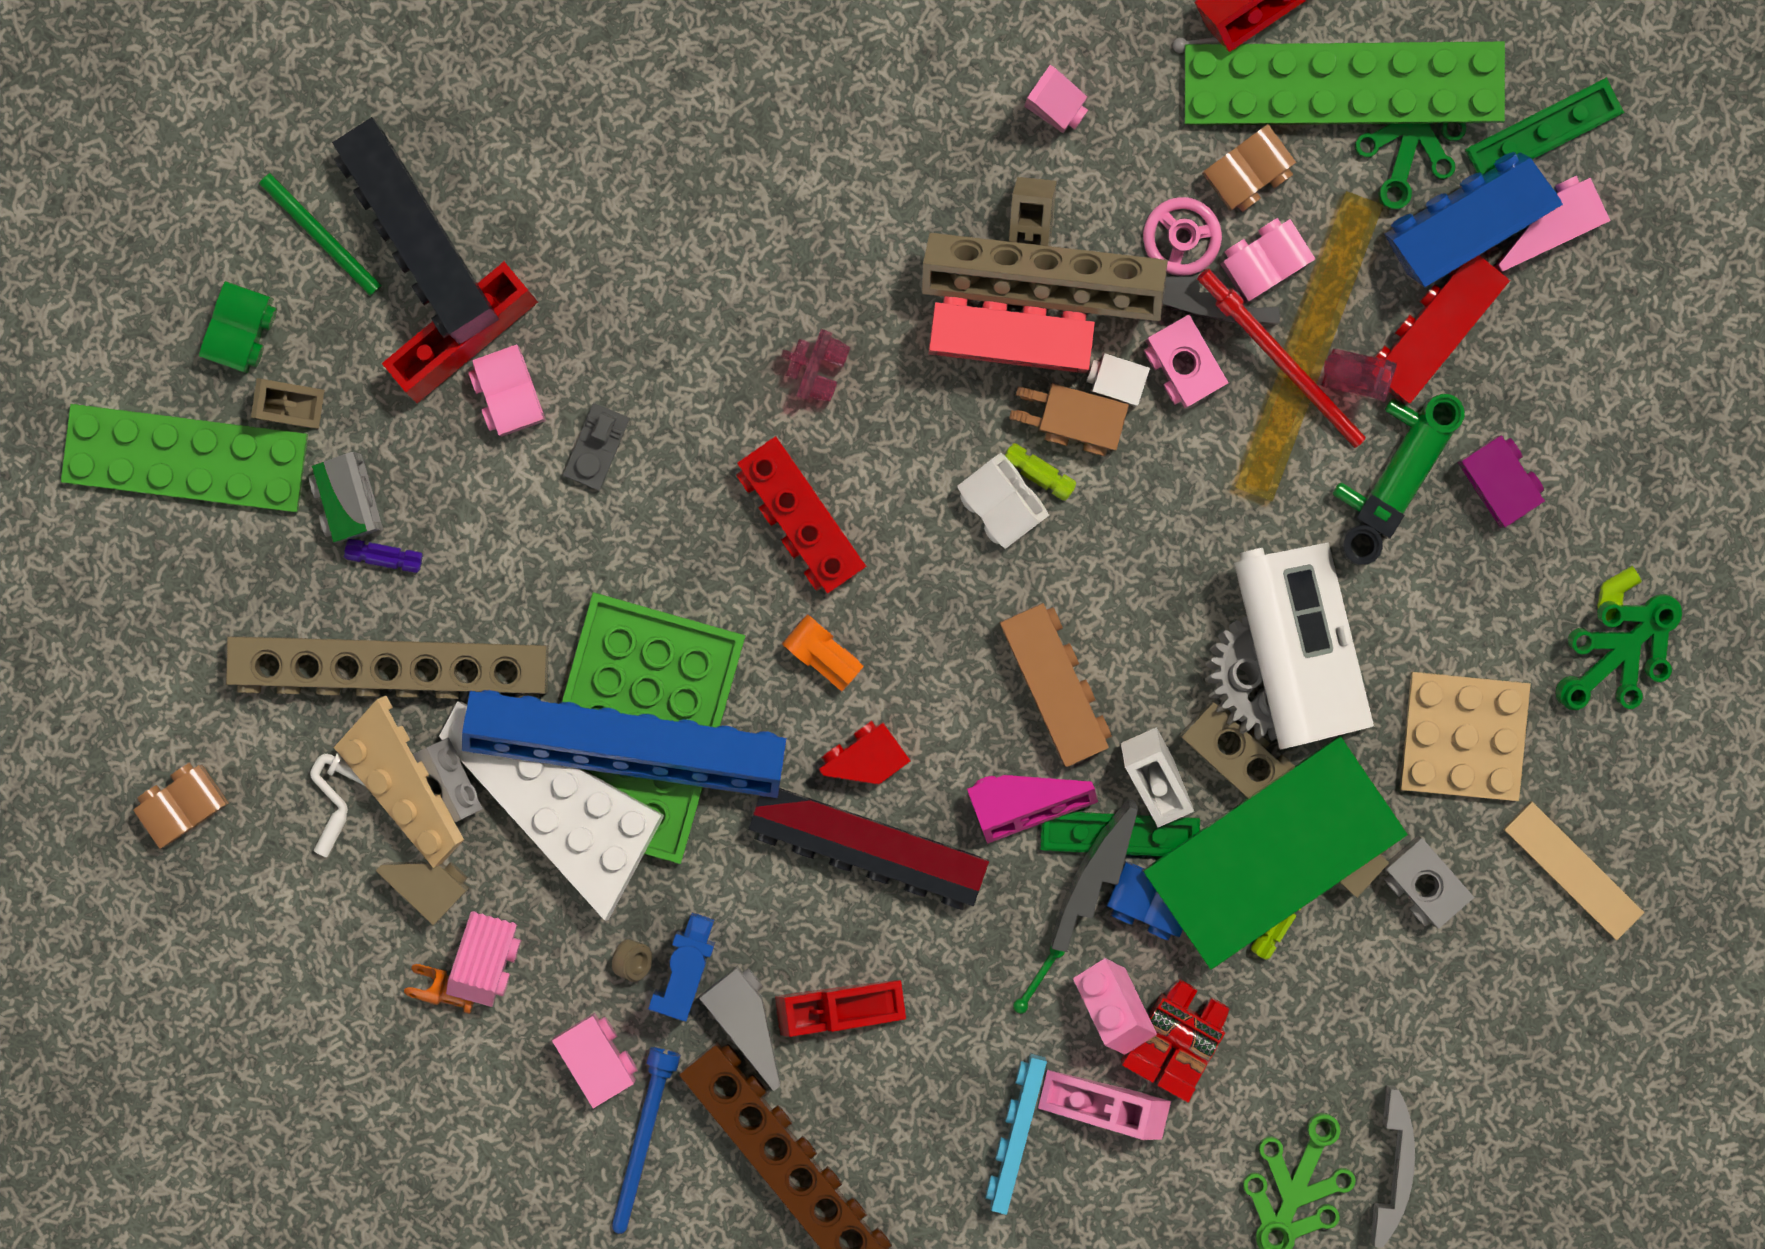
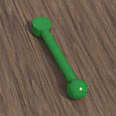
M1050 946V955L1022 998L1014 1002L1013 1009L1016 1013L1023 1014L1028 1010V1001L1056 958L1062 957L1065 952L1052 949V946Z

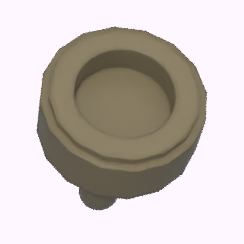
M630 939L622 941L617 946L612 958L613 972L630 982L642 980L649 972L652 964L650 948L645 944Z

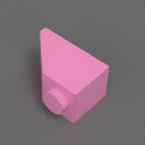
M1049 65L1031 91L1024 107L1062 133H1064L1068 126L1076 129L1088 112V109L1082 106L1087 96L1051 65Z

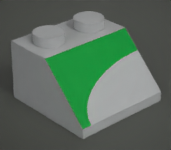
M350 452L312 466L314 475L309 476V483L314 498H321L325 513L319 514L325 537L332 536L333 543H339L383 530L362 454Z

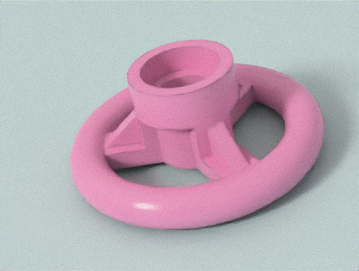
M1178 197L1161 203L1151 212L1143 230L1145 251L1149 258L1165 259L1155 243V231L1160 221L1168 230V241L1173 247L1167 264L1168 274L1175 276L1194 275L1206 269L1215 260L1221 247L1222 232L1216 215L1207 205L1196 199ZM1178 209L1194 211L1205 220L1207 225L1198 227L1190 219H1179L1176 221L1169 212ZM1180 229L1187 230L1190 234L1189 242H1179L1176 238V232ZM1210 237L1209 246L1201 258L1189 264H1181L1185 251L1193 249L1200 239Z

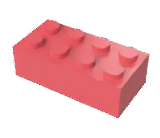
M944 296L943 303L935 302L929 355L1076 373H1086L1089 370L1095 322L1086 321L1087 314L1063 311L1061 318L1046 316L1047 309L1023 306L1021 313L1007 311V304L984 301L982 308L967 306L968 299Z

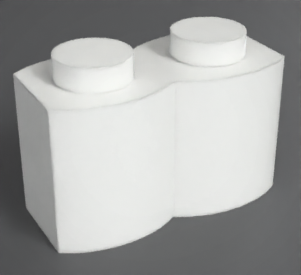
M1002 453L992 458L958 485L961 493L960 498L964 506L969 511L976 512L982 518L987 536L991 541L1000 544L1005 549L1049 516L1040 499L1025 485L1017 469Z

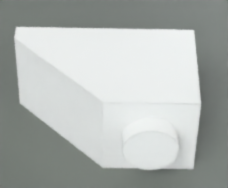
M1157 727L1121 743L1125 768L1157 827H1161L1194 812L1175 761Z

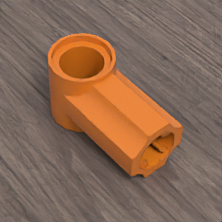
M807 614L782 642V645L805 665L814 667L840 691H843L864 666L850 652L833 640L834 636L830 632L825 630Z

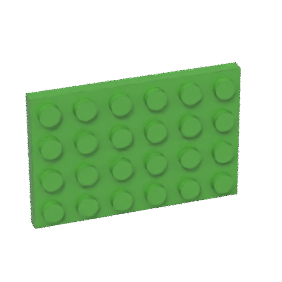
M593 592L562 702H572L580 707L596 710L612 708L620 713L636 716L652 714L659 719L676 722L679 720H691L699 725L717 728L722 722L746 635ZM583 769L663 814L664 817L644 854L678 864L682 863L703 787Z

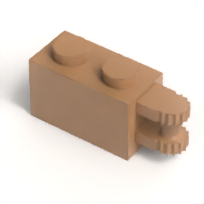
M1053 383L1048 394L1023 387L1017 388L1016 396L1023 400L1044 403L1045 407L1042 418L1032 416L1028 412L1011 410L1010 420L1038 427V431L1046 433L1044 440L1055 444L1067 446L1069 439L1084 443L1083 451L1104 457L1107 450H1117L1129 404Z

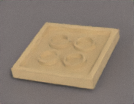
M1411 672L1400 790L1519 801L1531 683Z

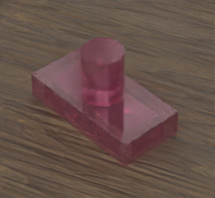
M1333 348L1331 355L1328 356L1324 364L1325 374L1321 386L1334 391L1385 402L1397 364L1386 359Z

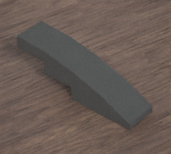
M1166 277L1163 307L1194 317L1238 324L1231 315L1226 317L1215 305L1217 300L1209 292H1200L1198 277ZM1279 307L1246 308L1261 325H1277L1280 323Z
M1126 800L1102 829L1081 862L1063 899L1050 939L1052 949L1068 952L1077 915L1093 919L1102 881L1118 885L1138 811L1135 800Z

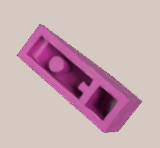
M1002 775L997 778L995 776L984 777L978 780L973 787L967 789L987 844L1098 802L1095 788L1091 781Z

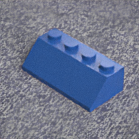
M1515 152L1508 153L1496 160L1494 163L1495 168L1485 174L1475 173L1465 178L1460 183L1461 188L1450 195L1443 193L1429 200L1426 203L1427 208L1415 216L1407 214L1394 221L1391 225L1393 229L1384 235L1406 274L1423 287H1426L1562 206L1561 199L1530 157L1521 152L1518 154Z

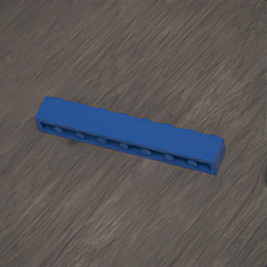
M483 690L481 692L470 691L462 730V751L778 798L787 738L778 737L774 733L766 731L758 733L743 732L731 726H718L716 728L699 725L691 720L669 721L659 719L652 714L636 716L623 714L612 708L596 710L583 708L572 702L556 704L543 702L532 696L516 698L502 696L500 693L492 690Z

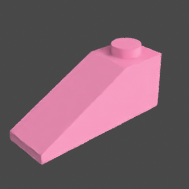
M1574 176L1555 185L1558 192L1557 195L1563 205L1525 227L1494 267L1498 271L1503 272L1609 222V216L1591 178L1579 182L1577 176Z
M1047 1070L1038 1108L1141 1140H1162L1171 1101L1142 1092Z

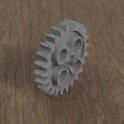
M1245 616L1242 618V623L1236 620L1229 625L1230 631L1224 630L1220 633L1218 638L1221 643H1216L1210 648V651L1217 657L1208 660L1206 666L1215 670V673L1205 678V682L1216 684L1217 689L1212 691L1209 697L1221 698L1222 703L1217 707L1216 711L1223 712L1227 709L1231 714L1227 720L1228 725L1239 720L1242 722L1240 733L1244 734L1253 727L1255 739L1262 738L1268 731L1270 740L1274 741L1277 739L1271 711L1266 702L1265 687H1262L1257 692L1252 702L1248 700V695L1263 679L1248 618ZM1237 669H1241L1247 674L1249 679L1248 685L1239 681L1236 674Z

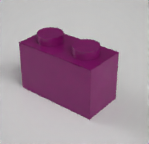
M1502 435L1492 438L1457 462L1499 528L1507 527L1545 502L1540 494L1544 491L1542 483L1534 472L1526 473L1519 462L1523 458L1521 451L1511 438L1505 440Z

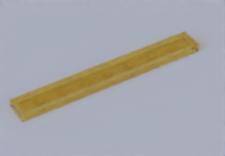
M1348 191L1343 196L1286 352L1316 384L1383 208V204ZM1280 368L1235 485L1236 489L1271 502L1275 497L1310 400Z

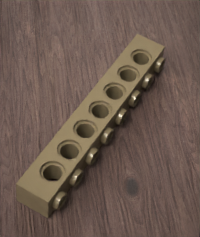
M231 636L227 638L226 685H237V692L261 693V686H277V694H300L301 687H316V695H340V688H356V696H380V689H396L395 697H419V690H435V698L459 699V691L481 692L483 690H492L498 693H514L516 698L523 696L538 698V693L545 694L548 690L549 645ZM266 654L275 656L279 662L278 672L272 677L264 675L260 669V661ZM306 655L313 656L319 664V670L312 678L305 677L299 668L301 659ZM346 656L354 658L359 666L357 675L352 679L343 677L339 671V663ZM386 657L394 659L398 664V674L392 680L382 678L378 671L379 663ZM425 658L432 659L438 666V674L432 681H425L418 674V665ZM465 659L473 661L478 668V675L472 682L462 681L457 673L458 665ZM503 661H511L518 670L517 678L510 684L502 682L497 676V667Z

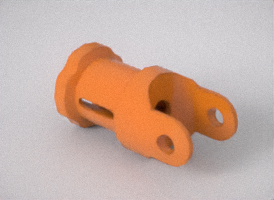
M421 964L412 965L411 969L414 973L432 977L434 982L426 990L413 987L405 988L404 993L408 997L438 1005L440 1002L463 1008L464 1013H471L474 1002L446 994L449 979L447 971Z

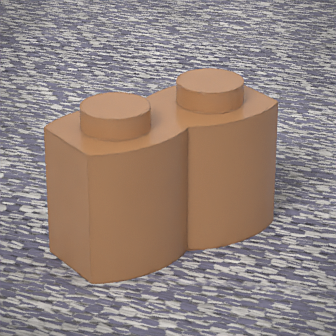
M1267 124L1207 168L1202 174L1229 211L1238 206L1244 212L1261 199L1257 192L1270 183L1275 189L1293 175L1289 168L1296 161L1269 124Z
M190 763L184 765L170 775L174 782L160 790L155 785L137 798L140 805L133 809V811L159 849L166 847L229 804L203 764L195 768Z

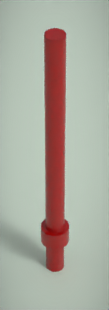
M1209 268L1204 270L1197 280L1217 300L1215 305L1226 317L1230 315L1354 448L1360 446L1366 439L1362 432L1242 305L1244 300L1233 288L1228 290Z

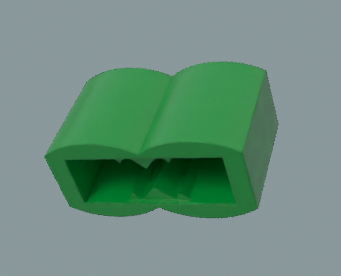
M225 281L204 336L199 356L246 373L249 372L250 366L257 367L264 351V345L259 344L263 329H271L277 313V308L272 306L274 298Z

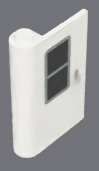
M1329 542L1265 555L1263 548L1240 553L1241 561L1235 562L1234 565L1279 748L1285 749L1373 727L1374 724Z

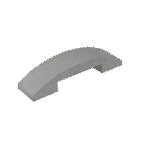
M1391 1085L1386 1086L1383 1125L1387 1129L1398 1130L1390 1204L1374 1202L1370 1242L1374 1247L1383 1248L1391 1238L1404 1214L1412 1189L1415 1169V1141L1410 1115L1400 1091Z

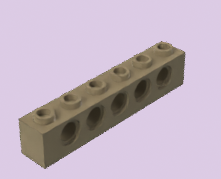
M930 233L923 261L922 294L1160 321L1168 260Z
M1210 701L1179 735L1246 798H1249L1295 766L1282 754L1278 759L1273 757L1266 750L1270 743L1264 737L1255 739L1254 728L1248 733L1242 734L1240 733L1241 726L1236 723L1237 721L1228 725L1227 720L1231 713L1228 709L1223 712H1217L1218 705L1213 701ZM1227 731L1234 732L1238 737V747L1232 753H1222L1218 748L1220 735ZM1262 758L1267 764V773L1260 780H1251L1247 774V766L1253 759ZM1386 851L1339 883L1353 896L1358 898L1389 864L1382 856Z

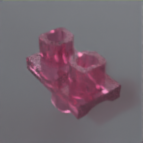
M821 329L810 359L805 357L810 342L802 339L798 340L794 353L782 350L780 356L790 361L785 375L787 377L797 380L801 366L807 367L796 395L797 398L805 401L812 398L818 401L831 402L838 382L818 375L822 362L826 361L843 368L850 351L849 346L832 338L831 332Z

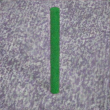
M271 173L267 174L260 181L259 185L370 297L382 287Z

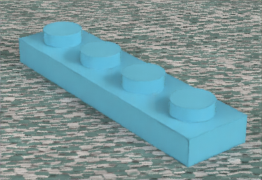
M1030 1053L1028 1062H1020L1015 1084L1022 1085L1018 1101L1010 1100L1005 1122L1012 1125L1008 1139L1000 1138L995 1160L1002 1163L998 1177L990 1176L985 1199L992 1200L990 1207L993 1212L1007 1215L1047 1064L1046 1057Z

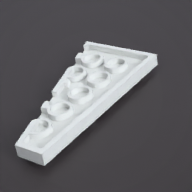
M457 701L439 737L442 740L449 737L453 748L459 754L463 764L605 921L609 920L664 815L583 769L462 751V730L467 704Z

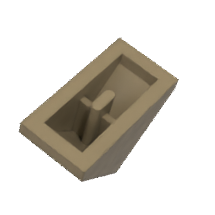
M257 378L251 418L319 429L325 390Z

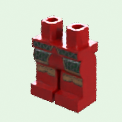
M1178 979L1166 995L1161 993L1156 1004L1148 1014L1157 1035L1123 1055L1121 1064L1152 1083L1156 1079L1159 1087L1189 1103L1201 1075L1225 1035L1223 1025L1226 1022L1230 1009L1227 1005L1210 997L1201 1014L1194 1012L1188 1007L1198 990L1185 981ZM1171 1048H1173L1171 1054L1169 1055L1167 1061L1165 1062L1163 1068L1161 1069L1160 1067L1162 1066V1064H1163L1164 1060L1166 1059L1168 1053L1170 1052Z

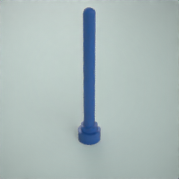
M650 1047L646 1064L649 1065L648 1072L651 1073V1078L612 1222V1229L617 1234L624 1233L629 1224L666 1079L671 1078L672 1072L677 1071L681 1055L676 1052L667 1050L668 1054L663 1053L665 1049Z

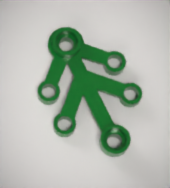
M1443 123L1441 132L1448 141H1458L1466 133L1465 123H1458L1461 127V133L1456 137L1448 134L1447 125L1449 123ZM1389 124L1372 134H1362L1355 142L1357 154L1363 158H1370V156L1372 157L1378 152L1380 147L1403 135L1391 178L1381 185L1378 192L1380 203L1389 210H1399L1405 207L1411 200L1412 189L1407 182L1418 140L1431 161L1430 168L1434 177L1444 180L1455 172L1454 160L1445 154L1429 124ZM1364 138H1369L1374 142V150L1370 153H1365L1360 148V142ZM1439 160H1445L1449 163L1450 171L1448 174L1443 175L1436 170V164ZM1391 187H1396L1401 191V199L1397 202H1392L1387 197V191Z
M1667 594L1656 595L1650 598L1645 605H1618L1615 602L1606 601L1599 606L1597 617L1600 622L1608 627H1617L1623 621L1640 622L1631 632H1589L1583 628L1574 629L1569 634L1568 644L1575 652L1587 654L1593 649L1611 650L1581 678L1575 676L1563 678L1558 683L1555 691L1558 702L1569 710L1584 708L1590 700L1591 691L1622 663L1620 686L1615 693L1616 700L1627 709L1638 707L1643 699L1642 691L1637 687L1641 645L1651 635V658L1645 664V673L1656 682L1666 681L1672 673V666L1666 660L1669 632L1679 625L1682 618L1680 603L1674 597ZM1615 608L1616 614L1614 618L1606 620L1608 610ZM1664 609H1668L1669 613L1667 617L1663 621H1660V612ZM1582 635H1586V643L1582 647H1577V639ZM1662 663V673L1659 675H1654V667L1657 664ZM1576 690H1581L1580 698L1572 701V693ZM1634 690V699L1630 702H1625L1624 696L1626 692Z

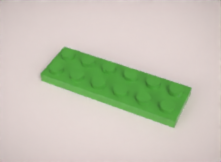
M70 404L61 482L298 512L308 434Z

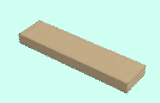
M1532 801L1503 828L1615 940H1618L1645 913Z

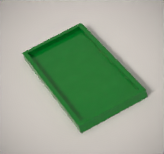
M1338 736L1142 871L1207 966L1212 970L1402 840L1408 834L1342 737Z

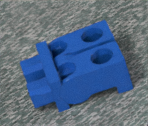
M692 912L685 932L677 931L672 944L676 946V949L670 958L672 974L666 992L655 990L648 1008L649 1010L685 1022L687 1021L706 965V958L711 957L716 943L708 940L714 919Z

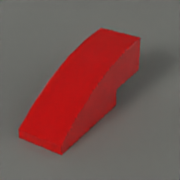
M901 980L775 996L780 1035L787 1037L823 1031L834 1032L906 1019Z

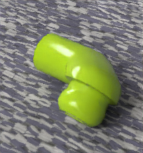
M1633 566L1628 567L1602 583L1597 608L1606 601L1623 605L1624 593L1642 582ZM1615 608L1608 610L1606 620L1614 618L1616 614Z

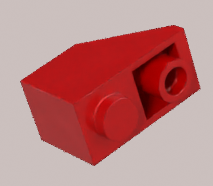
M871 720L853 733L857 740L844 749L841 744H838L821 757L825 764L819 767V770L823 776L880 784L911 762V759L884 722L876 726Z

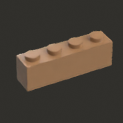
M1041 603L999 622L1063 765L1068 767L1108 749L1109 746L1106 739L1112 737L1103 715L1096 718L1089 703L1096 701L1087 680L1079 682L1073 667L1079 665V662L1071 644L1062 645L1057 631L1063 629L1054 607L1046 609L1044 603Z

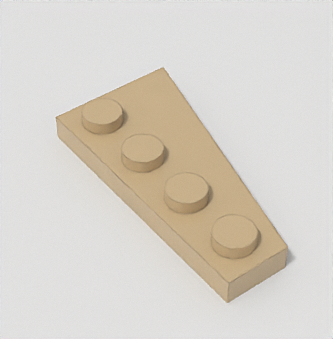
M383 696L370 706L336 744L334 749L434 868L442 864L464 841V838L439 794L434 795L427 782L429 774L422 761L416 762L406 743L410 739L403 726L397 727L389 712L393 707L387 696Z

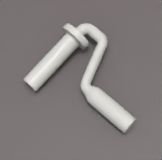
M338 752L336 756L330 754L319 756L310 772L314 783L338 807V810L332 813L313 850L324 857H328L347 821L348 811L345 801L320 776L326 763L330 765L327 774L332 776L334 771L364 785Z

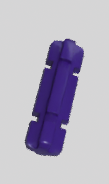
M348 539L346 542L344 558L356 562L365 560L367 564L392 569L402 567L403 571L417 573L421 569L423 559L421 552L412 550L402 552L401 548L371 542L366 545L364 544L365 541Z

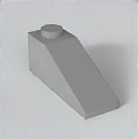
M737 965L702 993L699 999L771 1089L775 1091L780 1087L781 1081L763 997L758 991L763 985L749 968L743 972Z

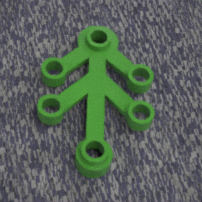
M1318 1113L1309 1120L1307 1132L1310 1139L1292 1179L1282 1156L1283 1145L1279 1139L1277 1140L1276 1137L1269 1136L1260 1142L1259 1152L1268 1161L1283 1200L1277 1215H1275L1265 1193L1268 1185L1264 1176L1253 1172L1244 1178L1243 1188L1252 1197L1262 1222L1256 1231V1242L1260 1249H1292L1297 1237L1320 1228L1331 1229L1338 1224L1340 1220L1339 1212L1331 1204H1323L1317 1208L1314 1215L1292 1222L1298 1207L1338 1191L1341 1193L1349 1192L1355 1186V1176L1347 1168H1339L1332 1173L1331 1177L1308 1185L1324 1146L1332 1145L1340 1136V1125L1332 1115ZM1322 1121L1328 1122L1330 1125L1329 1133L1324 1136L1316 1133V1125ZM1268 1142H1275L1278 1145V1152L1273 1156H1268L1264 1153V1146ZM1342 1173L1350 1176V1183L1346 1187H1339L1336 1184L1337 1176ZM1253 1178L1262 1180L1263 1186L1258 1192H1252L1248 1189V1183ZM1332 1210L1335 1214L1334 1220L1331 1223H1323L1320 1220L1322 1211ZM1272 1230H1280L1283 1234L1281 1242L1277 1244L1269 1242V1233Z

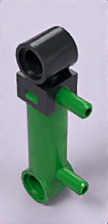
M1439 394L1429 398L1423 404L1420 413L1415 412L1395 398L1391 399L1387 404L1385 411L1411 427L1369 495L1365 497L1342 482L1338 483L1333 491V496L1357 510L1353 519L1360 523L1359 526L1347 529L1339 542L1340 552L1349 563L1368 565L1380 556L1383 549L1381 536L1385 539H1391L1405 516L1404 512L1455 430L1460 427L1464 420V407L1457 397L1450 394ZM1439 403L1447 405L1452 412L1451 420L1447 425H1440L1433 418L1434 407ZM1358 534L1365 535L1370 541V550L1363 557L1355 555L1351 549L1352 539Z

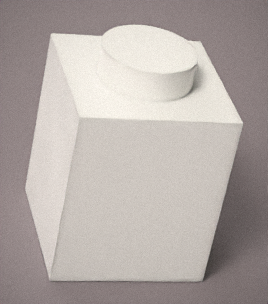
M1104 353L1101 362L1093 360L1086 382L1093 384L1090 393L1137 407L1150 368Z

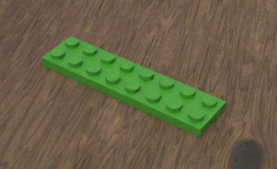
M1505 41L1241 44L1231 52H1228L1222 44H1185V125L1505 122Z

